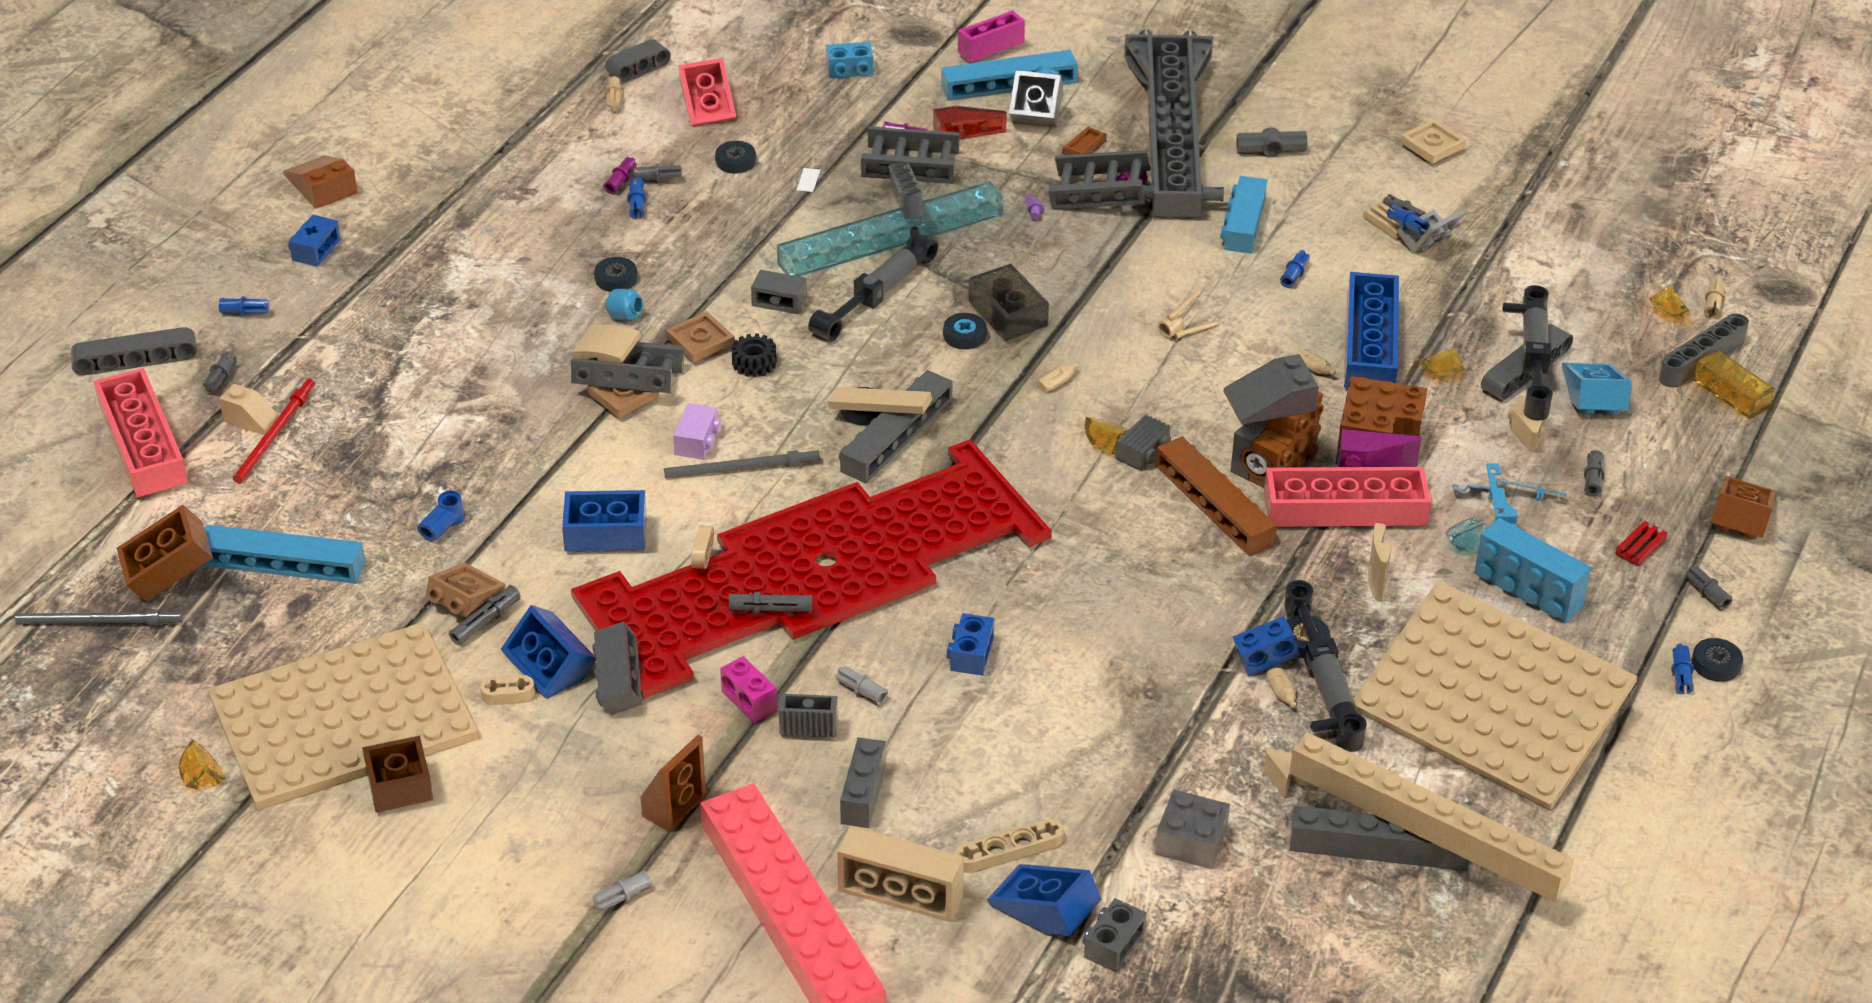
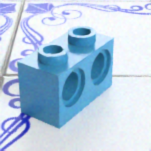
M870 42L826 45V65L829 78L873 75V53Z

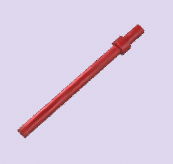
M306 379L303 385L292 393L289 398L290 402L233 476L234 482L238 484L243 482L297 408L304 405L308 399L309 392L315 386V382L312 379Z

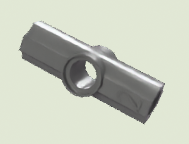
M1269 127L1262 132L1238 133L1236 135L1237 154L1264 153L1268 157H1277L1282 152L1306 151L1308 145L1306 131L1280 132L1274 127Z

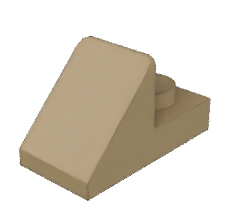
M1267 748L1264 772L1283 797H1286L1290 782L1319 789L1289 774L1291 753Z

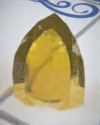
M1670 285L1649 299L1655 308L1666 317L1680 319L1691 314Z
M1456 348L1419 361L1420 366L1427 373L1437 377L1450 376L1465 370Z
M1086 417L1085 431L1090 443L1101 451L1111 455L1115 454L1116 441L1129 429L1101 419Z
M192 739L186 746L179 763V773L184 785L192 789H198V786L210 783L212 786L218 785L226 779L221 768L210 753Z

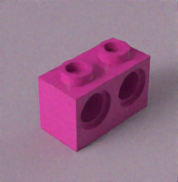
M744 656L720 668L721 692L754 724L777 712V687Z

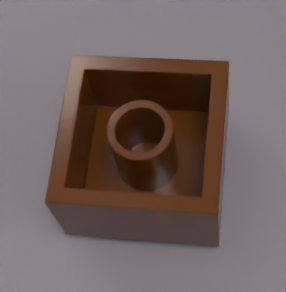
M420 735L362 747L375 813L433 801L430 774Z

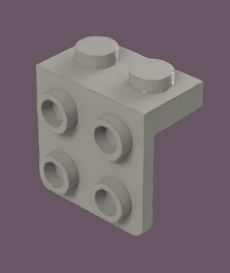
M1435 209L1419 217L1430 223L1427 231L1421 228L1425 232L1423 236L1411 229L1406 230L1401 226L1397 233L1413 254L1421 249L1425 252L1433 247L1435 242L1440 241L1442 243L1452 236L1451 231L1462 224L1461 219L1466 213L1464 210H1461L1442 220Z

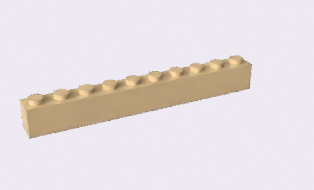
M1306 732L1292 749L1289 774L1554 902L1558 900L1569 884L1574 859L1311 733Z

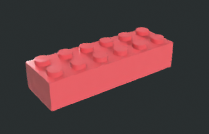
M140 368L93 381L98 405L136 498L187 484L188 479L183 457L145 369Z
M1424 467L1266 468L1264 496L1267 516L1275 522L1277 527L1375 526V523L1386 526H1428L1431 499Z

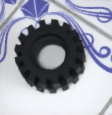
M755 333L753 337H751V334H746V338L740 336L739 341L735 340L733 342L734 345L731 346L733 369L735 371L738 370L740 375L745 372L746 377H749L750 374H753V377H758V374L765 376L766 371L771 373L772 368L775 369L777 353L775 342L773 343L772 338L767 339V336L764 334L762 337H759V334Z

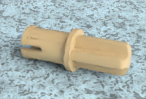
M610 77L607 80V88L605 90L607 107H612L613 110H616L617 106L620 105V99L623 96L621 80L618 77Z
M1721 277L1711 279L1709 291L1705 294L1706 307L1704 314L1706 317H1709L1710 311H1712L1711 319L1719 317L1721 304L1725 300L1723 293L1725 283Z

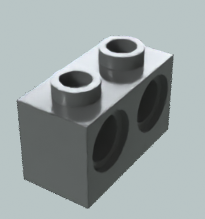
M1114 898L1107 908H1102L1094 927H1089L1084 933L1082 943L1085 944L1084 958L1116 973L1145 933L1147 912Z

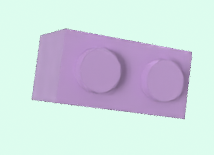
M687 404L673 435L674 455L705 459L708 450L713 449L715 434H719L721 430L722 420L718 418L717 407Z

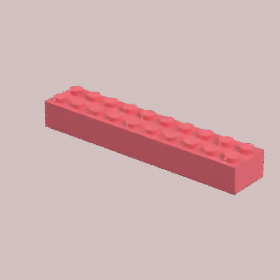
M755 783L700 802L701 821L704 831L809 1003H886L884 986Z

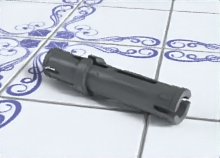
M509 585L496 597L488 598L484 606L451 629L449 637L456 645H461L462 642L495 617L500 618L504 615V610L521 599L520 592L513 585Z
M754 592V594L729 593V611H754L759 614V611L812 613V595H760V592Z

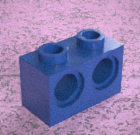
M962 613L959 624L955 623L953 627L952 640L954 642H949L946 658L951 659V671L984 675L994 640L995 618Z
M1285 616L1233 636L1239 658L1248 677L1300 656L1294 634Z

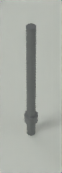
M798 450L787 451V454L669 467L664 468L665 478L785 464H789V467L799 466L803 462L820 461L819 450L799 453Z
M148 609L147 612L17 613L15 615L16 624L147 623L148 626H160L161 623H182L183 621L182 612H161L160 609Z

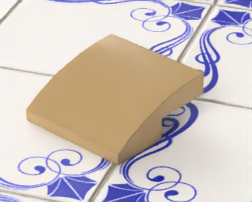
M591 325L572 351V354L576 359L597 358L598 361L622 363L640 339L641 333L640 331L618 325Z
M1375 523L1368 568V582L1373 597L1376 601L1381 602L1387 582L1392 545L1383 543L1386 525Z

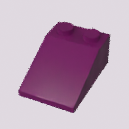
M1342 429L1337 467H1417L1421 436Z

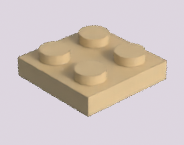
M1433 119L1402 134L1400 143L1433 164L1465 148L1466 140Z

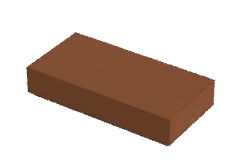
M1087 126L1062 148V154L1093 153L1107 140V134Z

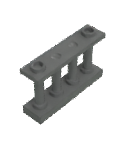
M868 126V148H872L871 154L862 153L861 177L890 179L889 165L897 162H908L918 182L953 184L955 160L950 159V154H959L960 133ZM893 149L895 154L884 155L881 154V150ZM904 151H918L917 157L904 156ZM927 152L941 153L940 159L926 158Z
M1147 150L1055 156L1058 175L1062 177L1060 185H1049L1048 193L1052 209L1145 204L1146 197L1143 182L1139 180L1140 172L1150 171L1151 169ZM1130 172L1129 181H1116L1117 173ZM1094 174H1107L1106 182L1093 183ZM1084 175L1083 183L1070 184L1071 176Z
M637 342L622 363L598 361L597 358H572L571 383L671 394L672 372L682 373L684 370V346Z

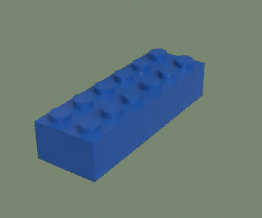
M1350 272L1347 291L1344 388L1349 387L1351 376L1396 383L1399 322L1398 275Z

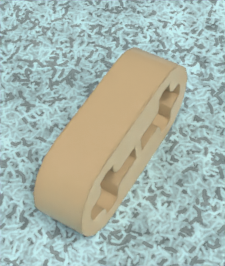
M700 525L698 527L691 554L692 568H707L714 542L713 526Z
M527 675L490 677L485 679L480 685L482 700L490 705L524 703L532 700L535 695L534 681Z

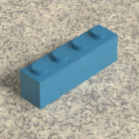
M1240 176L1238 184H1233L1228 212L1225 214L1224 226H1222L1220 240H1224V250L1252 254L1266 199L1268 179Z

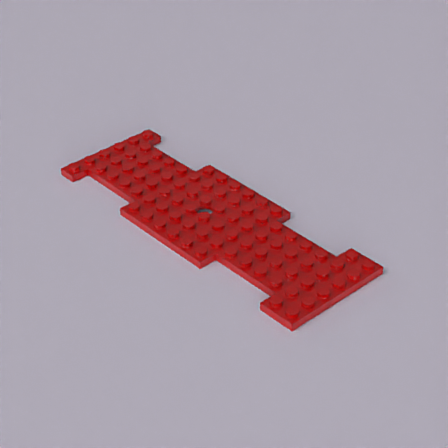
M969 439L948 447V456L956 465L870 497L857 481L717 534V542L725 552L710 557L706 569L692 568L691 565H688L633 587L622 572L618 571L572 588L571 597L595 631L625 622L637 635L641 695L645 699L693 680L694 673L686 662L687 659L777 624H781L791 639L795 640L936 584V575L928 565L1012 532H1016L1026 545L1031 547L1051 539L1052 530L975 443ZM824 556L830 560L836 559V562L830 566H821L816 560ZM754 592H760V595H812V613L759 611V614L754 611H729V593L754 594Z

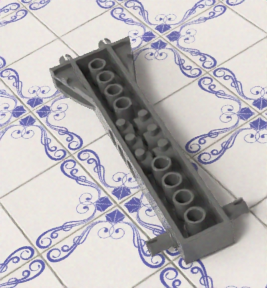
M1142 30L1139 34H1125L1124 58L1128 62V68L1133 70L1135 75L1147 85L1150 186L1143 185L1146 199L1152 202L1153 216L1200 217L1202 201H1224V187H1203V184H1201L1195 85L1208 69L1212 59L1214 36H1197L1196 32L1192 30L1191 36L1189 35V30L1183 35H1153L1150 30H1147V35H1145V30Z

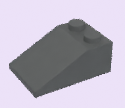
M1300 354L1271 360L1224 387L1223 392L1242 425L1316 411L1319 386Z

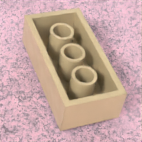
M853 826L849 827L837 851L839 892L952 922L963 897L964 856Z

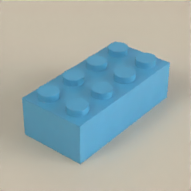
M1498 518L1481 534L1474 574L1558 620L1567 623L1584 606L1591 566Z

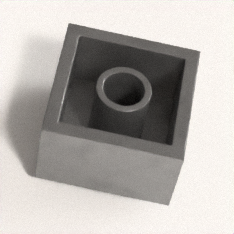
M1016 70L1009 109L1012 123L1057 127L1063 90L1061 75Z
M1173 789L1157 829L1155 854L1212 869L1228 828L1230 804Z

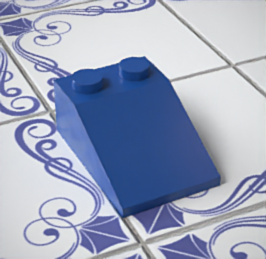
M1019 864L991 894L987 901L989 905L1044 933L1070 936L1101 901V897L1090 870Z

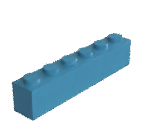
M1071 50L941 67V87L948 101L1008 93L1013 91L1016 70L1035 72L1039 66H1049L1050 69L1056 70L1058 75H1061L1063 85L1077 83L1078 63Z
M208 524L204 528L213 558L201 566L356 584L366 562L362 542Z

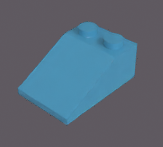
M1562 362V370L1571 402L1580 412L1594 413L1595 410H1604V412L1609 414H1619L1620 410H1629L1631 380L1615 366L1600 363Z

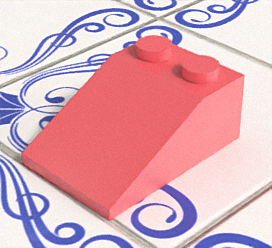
M723 58L679 65V80L691 126L736 119Z

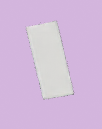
M804 168L797 190L813 192L820 170Z

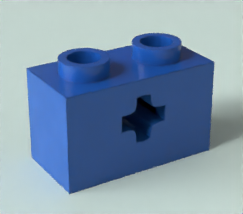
M312 214L289 240L288 247L291 252L292 261L318 267L341 240L338 220Z

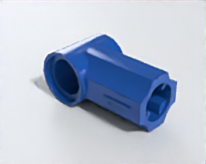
M451 490L441 493L437 500L438 505L417 525L418 532L425 540L430 542L437 540L450 526L458 525L465 519L462 498L457 491Z

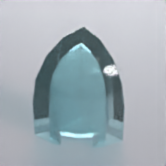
M1469 518L1450 527L1445 535L1456 549L1471 553L1478 551L1481 534L1487 527L1484 520Z

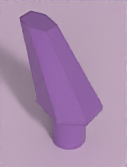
M1032 195L1024 196L1030 218L1038 220L1040 214L1045 210L1043 204Z

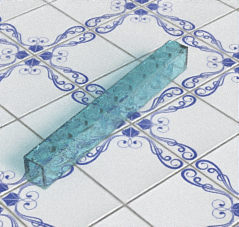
M991 181L923 201L925 214L921 217L905 218L901 209L898 208L777 244V264L785 274L803 276L905 245L910 237V228L913 226L919 227L920 234L932 237L1003 215V195Z

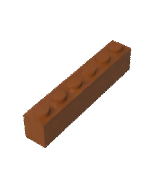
M1181 436L1157 447L1156 467L1248 556L1275 545L1277 531L1275 522L1265 515L1257 504L1247 498L1241 489L1230 482L1225 474L1212 465L1211 461L1206 459L1193 444H1190Z

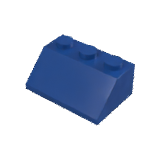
M534 605L529 606L501 648L503 653L524 675L533 679L534 686L547 698L581 682L596 661L594 654L552 611Z

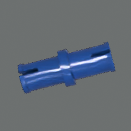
M636 177V184H634V178H631L629 181L630 192L627 195V201L630 204L629 215L633 219H638V212L640 219L645 215L644 204L646 202V194L643 189L644 181L639 177Z
M1395 204L1390 207L1396 210V212L1389 208L1387 210V217L1398 222L1402 228L1406 230L1411 229L1421 236L1425 233L1421 228L1427 231L1430 227L1428 221L1417 217L1416 213L1411 210L1406 211Z

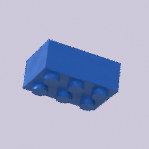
M645 490L565 491L562 523L564 551L645 550L647 522Z

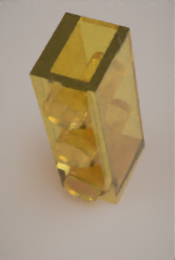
M1717 350L1697 361L1693 381L1748 419H1752L1771 408L1775 388L1721 351Z

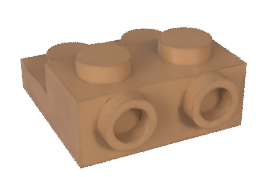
M463 563L429 576L426 596L432 603L448 607L451 613L468 618L484 606L488 598L496 597L505 590L506 584Z

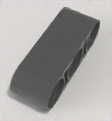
M651 39L610 56L605 63V68L611 75L618 77L621 82H627L665 66L670 61L671 53L657 40Z

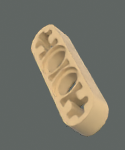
M1053 819L1042 820L961 844L956 848L955 854L964 856V873L976 872L1060 846L1063 841V826L1060 822ZM1020 838H1025L1029 840L1030 843L1028 845L1022 846L1018 845L1015 841ZM997 846L1002 848L1003 851L994 854L989 852L988 849Z

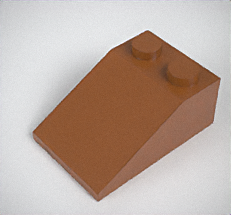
M324 155L283 171L284 176L315 209L358 193L354 169L342 158Z
M1725 476L1710 523H1714L1715 527L1720 530L1731 531V529L1740 531L1741 535L1747 538H1763L1773 508L1776 490Z
M700 735L694 737L659 770L640 797L642 817L668 832L706 798L703 737Z

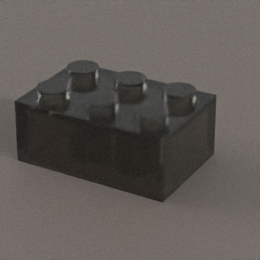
M1011 263L969 278L968 301L1005 341L1048 326L1049 302Z

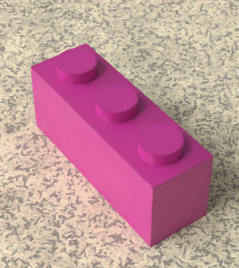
M1013 10L958 30V53L969 63L1025 42V20Z

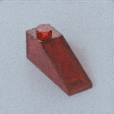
M964 106L933 109L934 131L960 133V140L1006 132V111Z

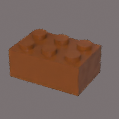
M181 505L117 547L126 586L145 601L161 593L213 558L202 520L184 505Z

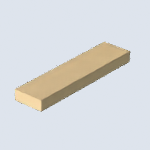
M836 387L827 402L829 409L924 414L932 401L931 392Z

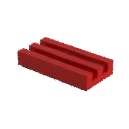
M1644 521L1617 546L1615 554L1639 566L1666 540L1668 532L1664 530L1658 532L1659 527L1653 525L1650 528L1648 527L1649 522ZM1651 537H1653L1654 539L1636 557H1634L1633 555L1637 551H1639Z

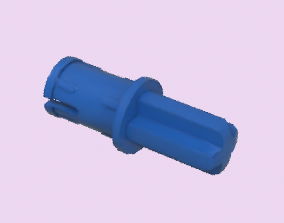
M1300 250L1293 260L1287 263L1286 271L1280 277V283L1284 287H1293L1298 277L1303 275L1304 267L1310 259V255L1305 250Z
M242 296L240 299L220 298L218 304L221 314L240 313L242 316H246L247 313H267L270 307L267 299H247L246 296Z
M1679 643L1676 645L1677 647L1673 648L1674 663L1671 666V671L1675 675L1676 692L1685 694L1684 685H1686L1687 693L1689 694L1694 689L1692 683L1694 665L1690 662L1689 647Z

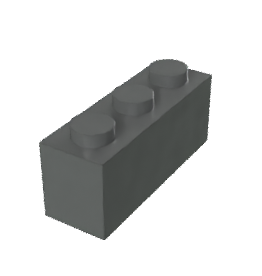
M625 622L595 631V644L592 645V650L596 657L594 674L598 682L596 699L599 705L604 706L611 715L642 705L637 635Z
M857 738L840 799L841 824L864 828L870 827L886 767V741Z

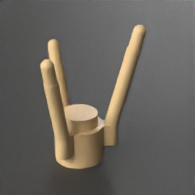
M1197 290L1176 310L1158 323V329L1165 338L1169 339L1174 336L1176 339H1179L1184 335L1219 325V322L1215 321L1182 330L1184 322L1180 316L1185 312V308L1201 294L1200 290Z

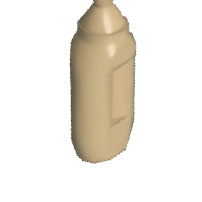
M1300 350L1295 354H1300L1307 368L1315 373L1331 374L1332 376L1336 374V370H1332L1331 365L1326 359L1308 350Z
M1066 364L1065 366L1061 365L1038 379L1037 386L1043 392L1054 390L1071 378L1074 370L1078 368V364Z
M1282 668L1269 670L1267 672V680L1275 695L1285 704H1289L1291 708H1295L1297 705L1295 702L1296 689L1286 671Z

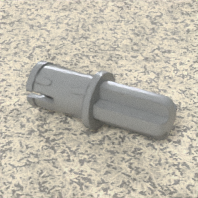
M847 666L838 669L836 679L853 689L856 695L859 696L861 694L877 705L884 703L888 696V689L871 681L868 675H860Z
M644 870L623 881L617 880L614 886L592 897L594 905L597 909L603 911L621 901L629 902L630 897L652 888V882Z

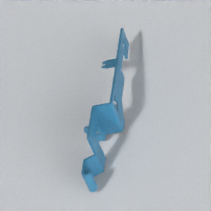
M1486 463L1496 516L1495 521L1501 518L1517 527V510L1506 502L1504 488H1497L1495 475H1501L1499 463ZM1495 469L1496 473H1492L1490 470ZM1498 509H1499V510L1504 509V510H1503V513H1499V514H1498V512H1499Z
M1501 479L1496 480V484L1500 482L1532 489H1538L1536 498L1538 500L1539 495L1541 493V501L1544 496V491L1567 496V493L1557 492L1553 490L1524 485ZM1470 483L1467 485L1465 489L1458 488L1459 485L1453 484L1452 486L1454 490L1465 492L1468 489V487L1476 489H1488L1490 490L1488 499L1490 498L1491 489L1489 487L1479 486Z

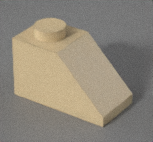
M233 384L219 398L224 422L265 435L279 416L255 390Z
M1519 395L1516 404L1511 403L1508 418L1512 419L1510 430L1528 451L1534 452L1546 419L1536 421L1526 417L1523 412L1526 396Z

